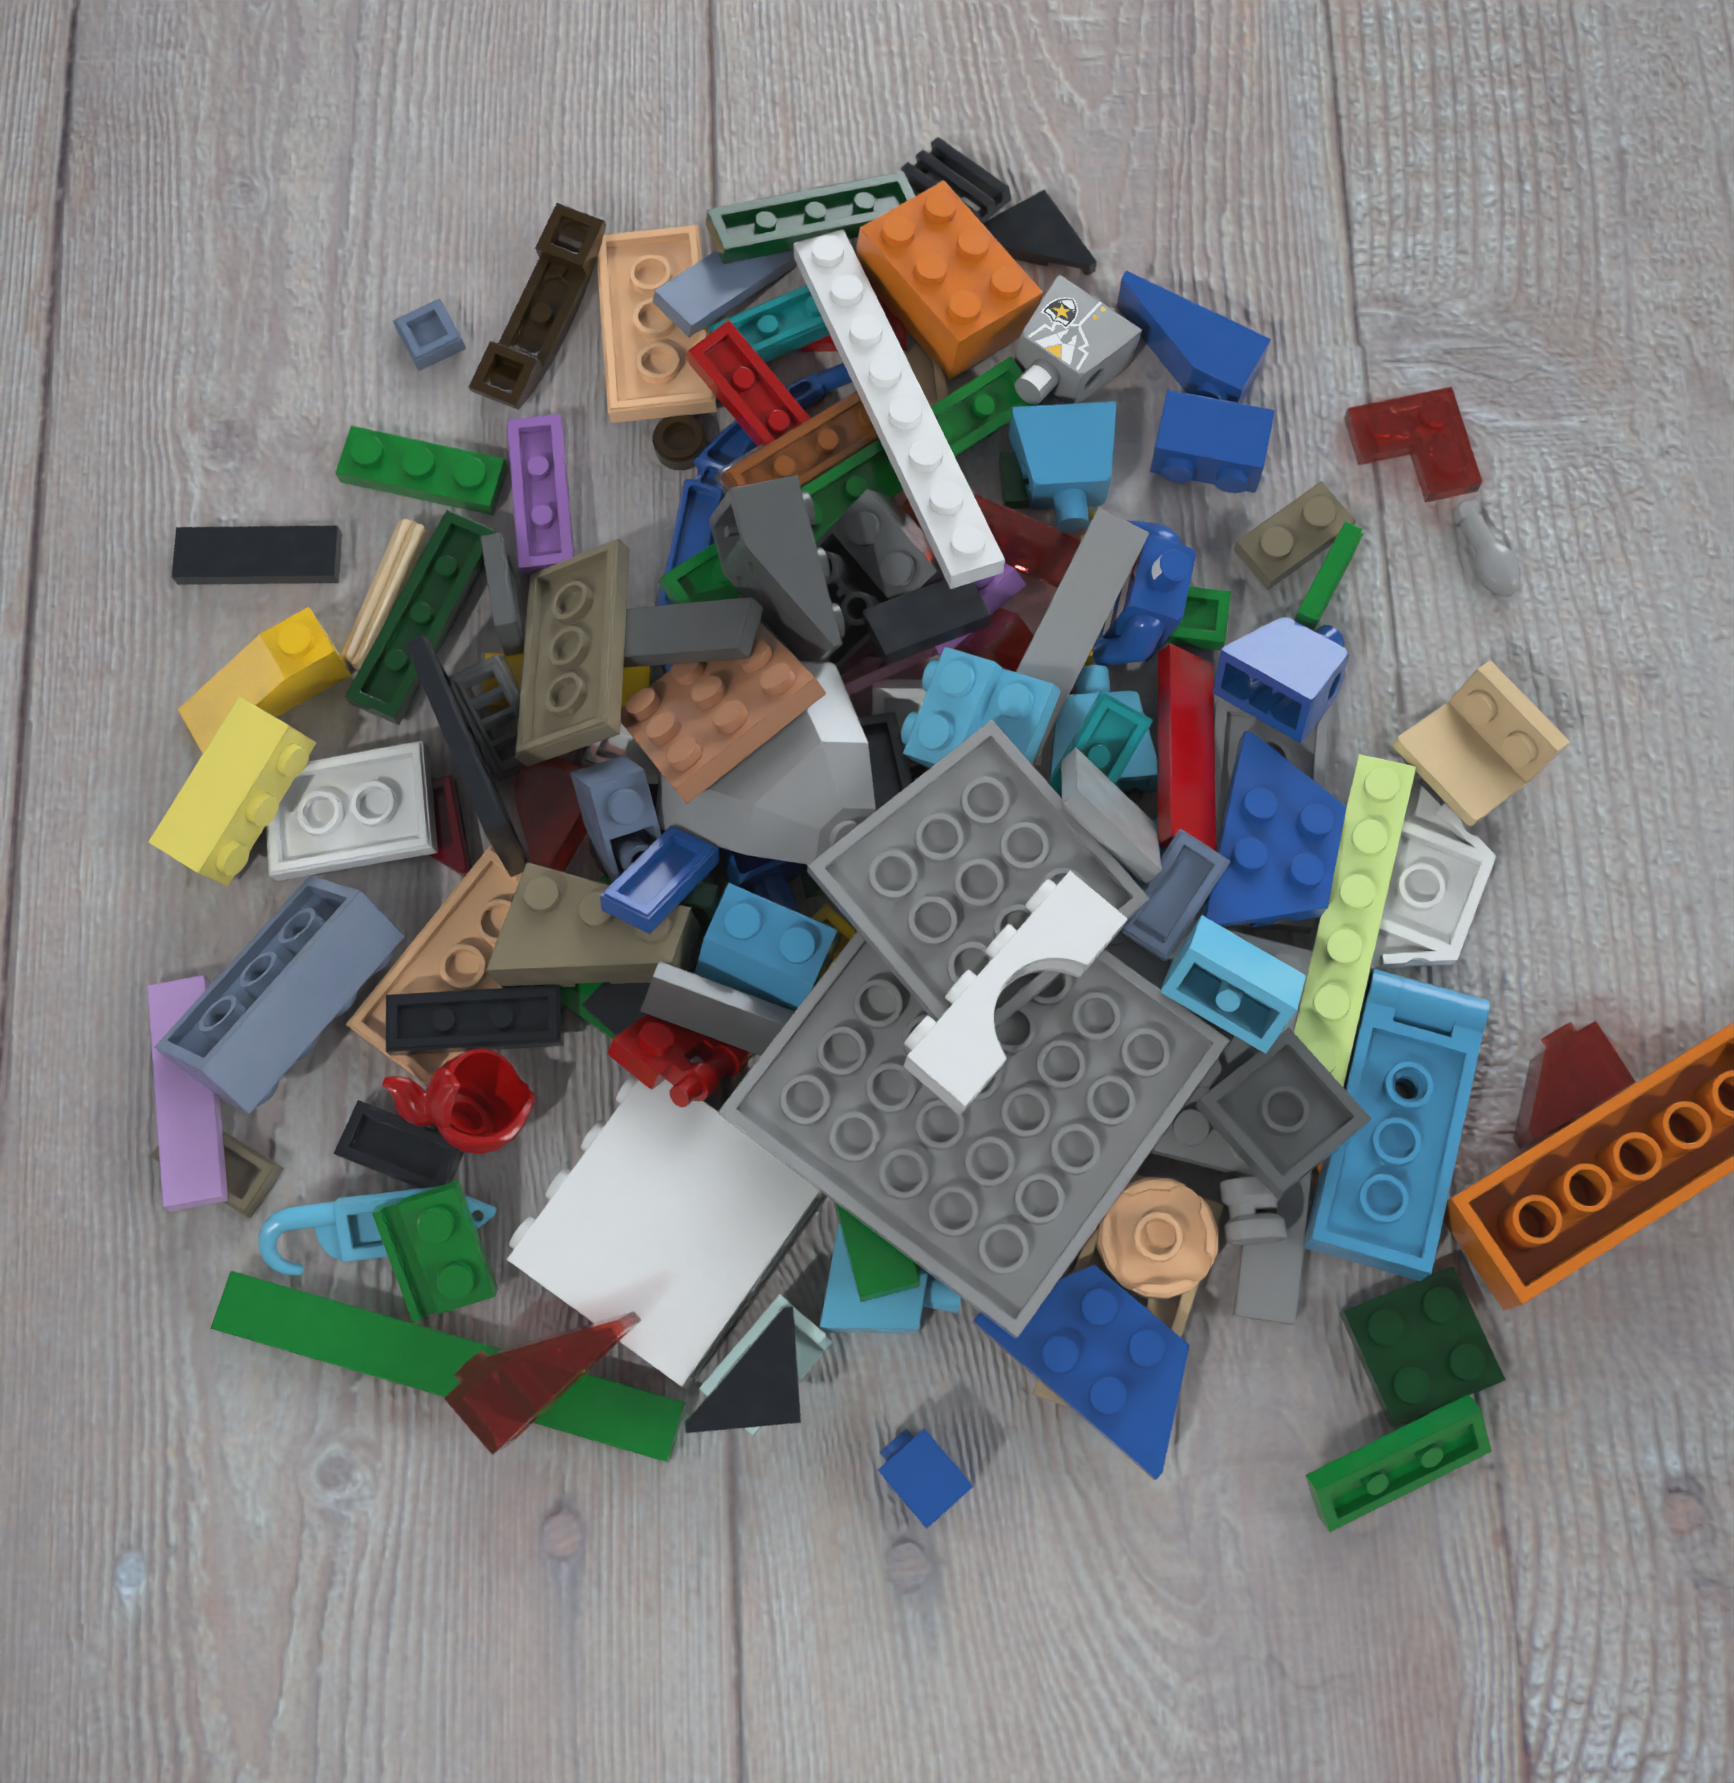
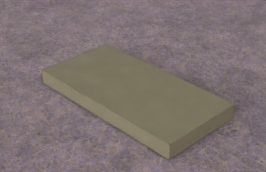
M619 539L530 574L515 758L527 767L620 734L630 549Z

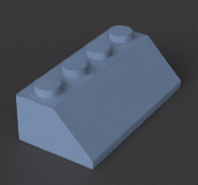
M309 876L157 1043L155 1048L223 1101L250 1114L256 1106L264 1104L274 1095L278 1088L279 1080L295 1061L303 1059L314 1049L318 1041V1035L330 1021L351 1007L356 999V992L372 974L382 970L391 961L394 955V948L405 936L362 891Z

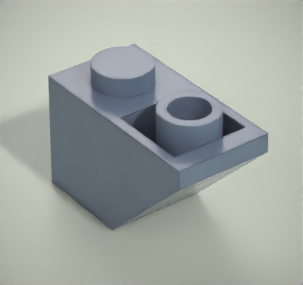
M625 755L570 772L584 825L611 884L661 836L645 770Z

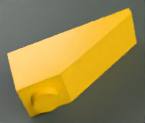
M307 607L260 633L178 708V711L203 754L238 697L245 699L270 715L278 717L351 676V673L341 659L328 634L310 607Z

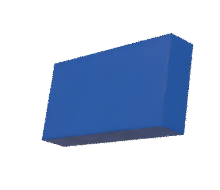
M671 825L600 895L601 910L650 934L719 863V848Z

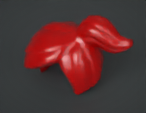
M483 1048L472 1049L447 1061L440 1068H437L431 1075L427 1091L411 1078L402 1076H388L382 1082V1087L386 1088L393 1095L395 1107L403 1119L416 1126L435 1124L439 1133L448 1144L461 1151L474 1154L498 1151L513 1141L526 1124L536 1099L535 1093L529 1089L527 1083L520 1079L512 1064L505 1057L493 1050Z

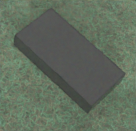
M500 533L480 536L494 627L504 655L507 657L524 653L525 639L513 565L504 537L500 536Z

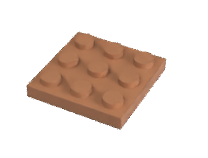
M759 622L749 658L673 664L671 670L651 686L637 691L629 698L626 705L621 708V723L687 805L827 693L816 677Z

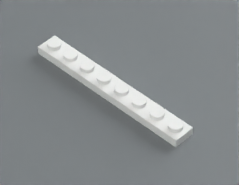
M844 229L795 242L794 259L950 589L1003 573L1005 559Z

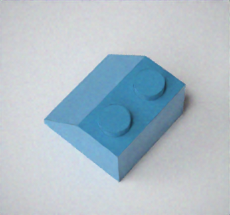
M728 883L705 934L694 974L796 1011L828 970L843 935L837 929Z

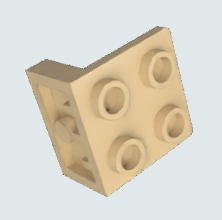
M1489 660L1471 675L1449 702L1399 735L1392 745L1409 765L1416 766L1415 771L1467 825L1473 826L1532 782L1561 753L1570 741Z

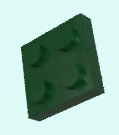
M1453 1266L1432 1274L1422 1281H1415L1339 1313L1390 1427L1402 1424L1450 1404L1468 1394L1472 1395L1506 1380Z

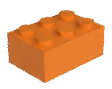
M944 180L860 227L856 256L873 291L884 301L894 316H897L903 323L907 331L931 359L933 358L949 379L954 378L1019 339L1025 326L1040 304L1043 294L1041 289Z

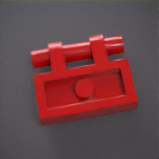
M646 1014L614 1037L607 1052L612 1059L650 1090L666 1079L673 1085L669 1093L672 1102L682 1108L687 1107L693 1101H704L716 1091L719 1080L724 1076H735L748 1065L749 1056L753 1054ZM698 1055L705 1062L692 1063L690 1060Z

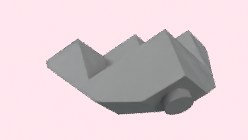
M800 661L816 677L827 694L687 805L659 771L655 812L660 829L666 831L672 825L712 845L745 855L810 864L876 811L868 741L836 665L831 662Z

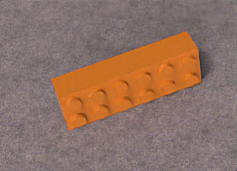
M1734 1022L1447 1200L1443 1221L1503 1311L1525 1304L1734 1171Z

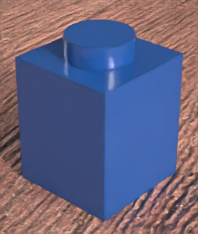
M906 1428L879 1452L887 1462L878 1471L926 1529L973 1488L972 1484L925 1429L914 1437Z

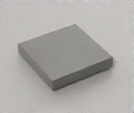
M1075 747L1061 760L1062 807L1141 882L1144 881L1147 884L1162 871L1156 823Z

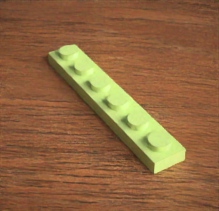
M1361 754L1358 756L1346 806L1329 904L1326 911L1320 917L1294 1029V1034L1342 1086H1344L1416 770V766Z

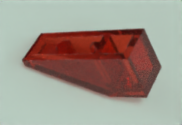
M633 1311L514 1345L491 1356H487L483 1351H480L455 1373L454 1376L460 1384L444 1399L487 1450L494 1455L520 1437L642 1320Z

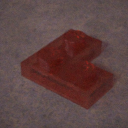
M1452 386L1347 409L1344 420L1358 465L1410 455L1425 503L1474 493L1479 490L1482 479Z

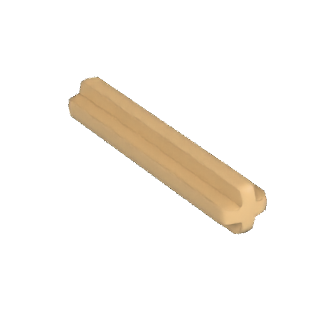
M401 519L397 522L341 653V659L352 668L358 670L361 668L413 572L427 539V532L424 526L418 522L409 519Z

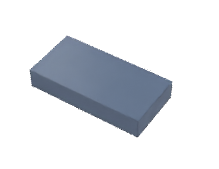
M1179 829L1161 856L1162 871L1141 887L1150 898L1149 901L1125 922L1119 933L1162 961H1167L1227 868L1230 860L1182 829Z

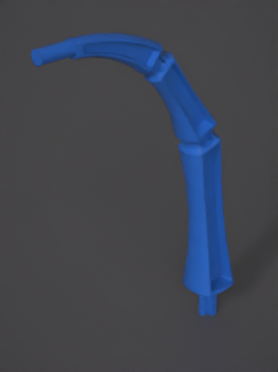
M841 363L817 374L812 373L785 386V388L799 405L806 410L823 400L825 393L852 383V380L844 363ZM736 420L724 428L694 459L697 476L683 481L670 550L663 575L715 543L709 518L726 495L727 486L722 481L721 476L725 470L760 450ZM660 586L655 606L673 605ZM673 664L661 665L663 673L666 674L671 670ZM718 847L727 884H733L802 914L788 885L789 882L795 880L802 872L804 866L802 863L749 856Z

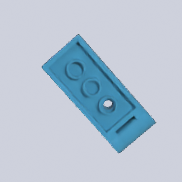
M1374 968L1371 970L1343 1088L1372 1119L1363 1129L1322 1162L1303 1248L1417 1281H1422L1432 1274L1482 1036L1488 1019L1489 1000ZM1395 1085L1405 1086L1410 1091L1411 1099L1400 1097L1396 1092Z

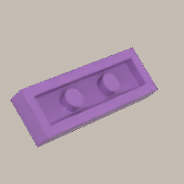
M561 414L507 420L518 568L522 577L530 576L532 573L575 556L564 424Z

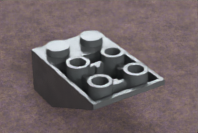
M797 475L730 488L709 518L723 574L744 598L753 597L764 607L761 617L800 661H824L842 645L841 637L845 634V624L839 605L837 603L831 604L826 582L830 579V567L824 549L822 547L817 548L811 526L815 523V511L809 493L801 491Z
M867 489L816 542L817 548L822 547L829 562L830 579L826 582L831 604L837 603L839 605L845 624V634L841 637L842 645L822 662L835 664L840 676L877 650L863 622L864 609L945 579L925 534L891 496Z

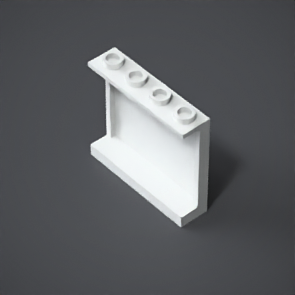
M631 1075L617 1094L616 1101L620 1105L608 1122L599 1120L585 1136L581 1144V1149L585 1153L572 1171L564 1168L551 1182L545 1194V1197L550 1201L536 1220L531 1216L528 1217L515 1231L509 1243V1246L514 1250L507 1260L674 1382L688 1390L824 1197V1194L719 1115L717 1110L704 1101H693L687 1107H678L672 1102L669 1094L673 1085L666 1079L650 1090L636 1077Z

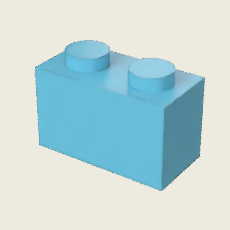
M1201 915L1172 959L1160 993L1266 1054L1297 1011L1306 975Z

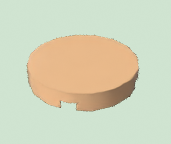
M1147 1177L1127 1184L1098 1224L1097 1249L1105 1270L1119 1286L1141 1298L1166 1300L1189 1292L1208 1274L1218 1253V1227L1210 1206L1200 1195L1198 1196L1193 1190L1185 1187V1184L1172 1178Z

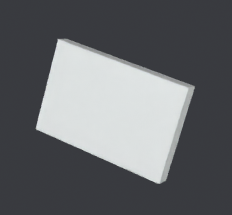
M423 741L309 761L303 772L295 777L280 801L275 818L266 826L269 877L276 881L438 853L429 746Z

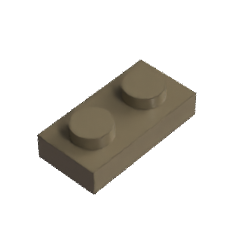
M1320 481L1237 540L1234 551L1265 588L1269 590L1331 546L1345 521L1355 525L1356 520L1325 484Z

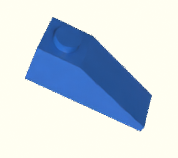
M1126 270L1121 278L1117 308L1128 321L1142 329L1140 335L1184 391L1189 394L1242 404L1264 364L1271 339Z

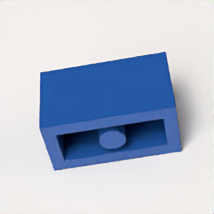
M1167 389L1150 472L1161 474L1165 479L1177 483H1186L1192 480L1215 485L1218 489L1228 493H1242L1244 491L1256 493L1264 469L1275 410Z

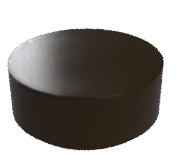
M691 415L665 417L657 424L653 432V445L658 460L664 466L673 470L681 471L695 467L694 459L708 445L703 425Z

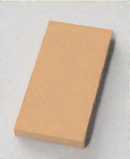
M699 225L607 234L603 236L597 257L607 406L610 423L717 412L715 394L685 360L688 350L710 334L709 325L688 337L653 303L654 292L657 288L702 260Z
M491 846L487 848L346 1023L350 1029L427 1087L431 1075L437 1068L465 1052L390 1056L386 1052V995L502 988L486 969L522 873L510 877L496 851Z

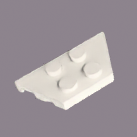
M1416 772L1370 970L1373 968L1388 969L1452 965L1456 962L1496 859V855L1478 836L1472 835L1465 830L1462 820L1446 803L1441 806L1418 782L1421 777Z

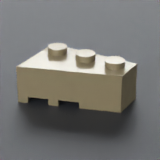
M527 862L486 971L502 988L550 984L560 985L561 987H576V983L610 982V984L651 982L659 961L687 971L702 927L691 908L678 904L648 934L601 910L600 895L610 885Z

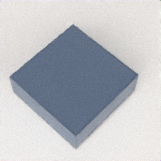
M440 298L393 320L395 328L418 371L466 349L463 339Z

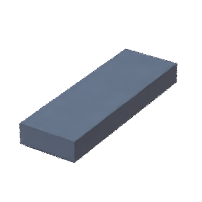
M716 250L657 288L654 292L653 303L688 337H691L797 266L794 259V250L727 264L722 263Z

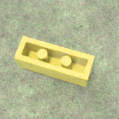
M238 697L148 843L198 874L228 887L234 876L246 865L249 852L264 827L275 818L280 801L295 777L299 776L305 769L309 760V754L317 742L245 699Z

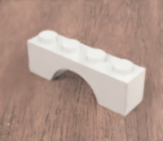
M1071 871L1066 874L1058 885L1050 879H1047L1025 905L1032 913L1018 930L1008 924L986 949L985 952L993 959L979 975L976 976L968 969L946 994L945 998L952 1005L936 1022L928 1015L904 1042V1045L911 1052L907 1055L903 1067L959 1115L965 1111L998 1073L1007 1059L998 1042L994 1026L995 1005L1001 992L1013 981L1034 972L1056 971L1080 978L1127 921L1124 915Z

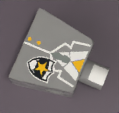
M1059 275L1054 280L1020 336L1014 360L1023 374L1015 381L1016 392L1025 402L1031 405H1038L1049 393L1065 404L1081 403L1129 367L1132 363L1142 329Z

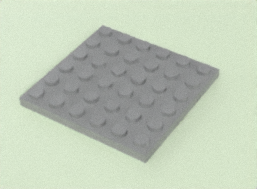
M857 931L718 1112L730 1124L1011 1336L1017 1338L1230 1040L1184 1006L1160 993L1161 990L1104 949L1080 978L1063 973L995 1029L998 1042L1007 1059L998 1073L965 1111L959 1115L903 1067L907 1055L911 1052L904 1045V1042L924 1018L928 1016V1013Z

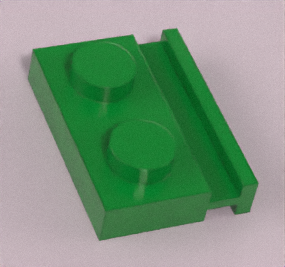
M459 1180L404 1197L399 1202L376 1206L372 1215L413 1323L421 1321L423 1317L437 1312L438 1315L496 1296L498 1286Z

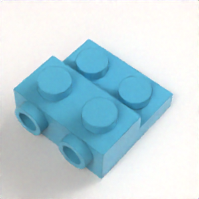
M944 647L940 660L932 659L924 670L922 687L927 693L919 713L911 712L903 723L901 741L906 745L903 754L919 765L931 768L992 719L1027 760L1033 764L1061 690L1052 683L1003 669L994 661Z

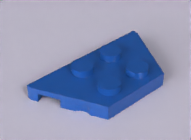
M1244 731L1238 743L1216 852L1230 860V863L1205 900L1202 916L1221 927L1250 923L1251 928L1272 925L1277 920L1284 918L1298 921L1321 917L1329 904L1346 811L1344 804L1253 732Z
M1095 1264L1059 1279L1017 1338L1011 1336L982 1313L975 1317L972 1322L1153 1480L1159 1478L1163 1473L1190 1345Z

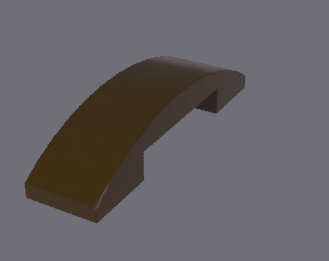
M556 203L535 247L539 256L536 266L499 343L490 340L468 386L471 392L517 410L528 400L552 364L577 314L600 251L606 229L605 220Z

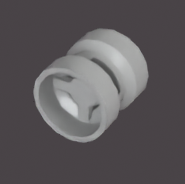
M1257 1176L1235 1178L1220 1183L1221 1200L1228 1206L1230 1217L1229 1221L1224 1225L1226 1244L1257 1245L1287 1239L1286 1222L1278 1215L1277 1202L1282 1195L1277 1199Z

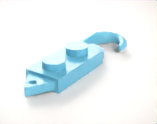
M435 1187L338 1198L334 1202L291 1206L274 1212L262 1225L258 1235L260 1254L264 1262L274 1271L284 1275H301L304 1272V1266L285 1260L278 1252L277 1240L286 1231L314 1228L318 1242L324 1251L334 1259L348 1262L388 1257L372 1215L376 1206L399 1202L404 1197ZM464 1195L476 1229L494 1217L497 1211L496 1207ZM480 1210L484 1216L478 1217L474 1211Z

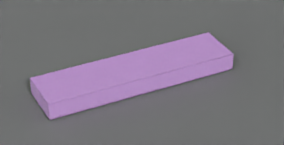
M205 975L147 985L163 1208L169 1212L228 1201L220 1098L155 1048L157 1043L211 985L210 980Z

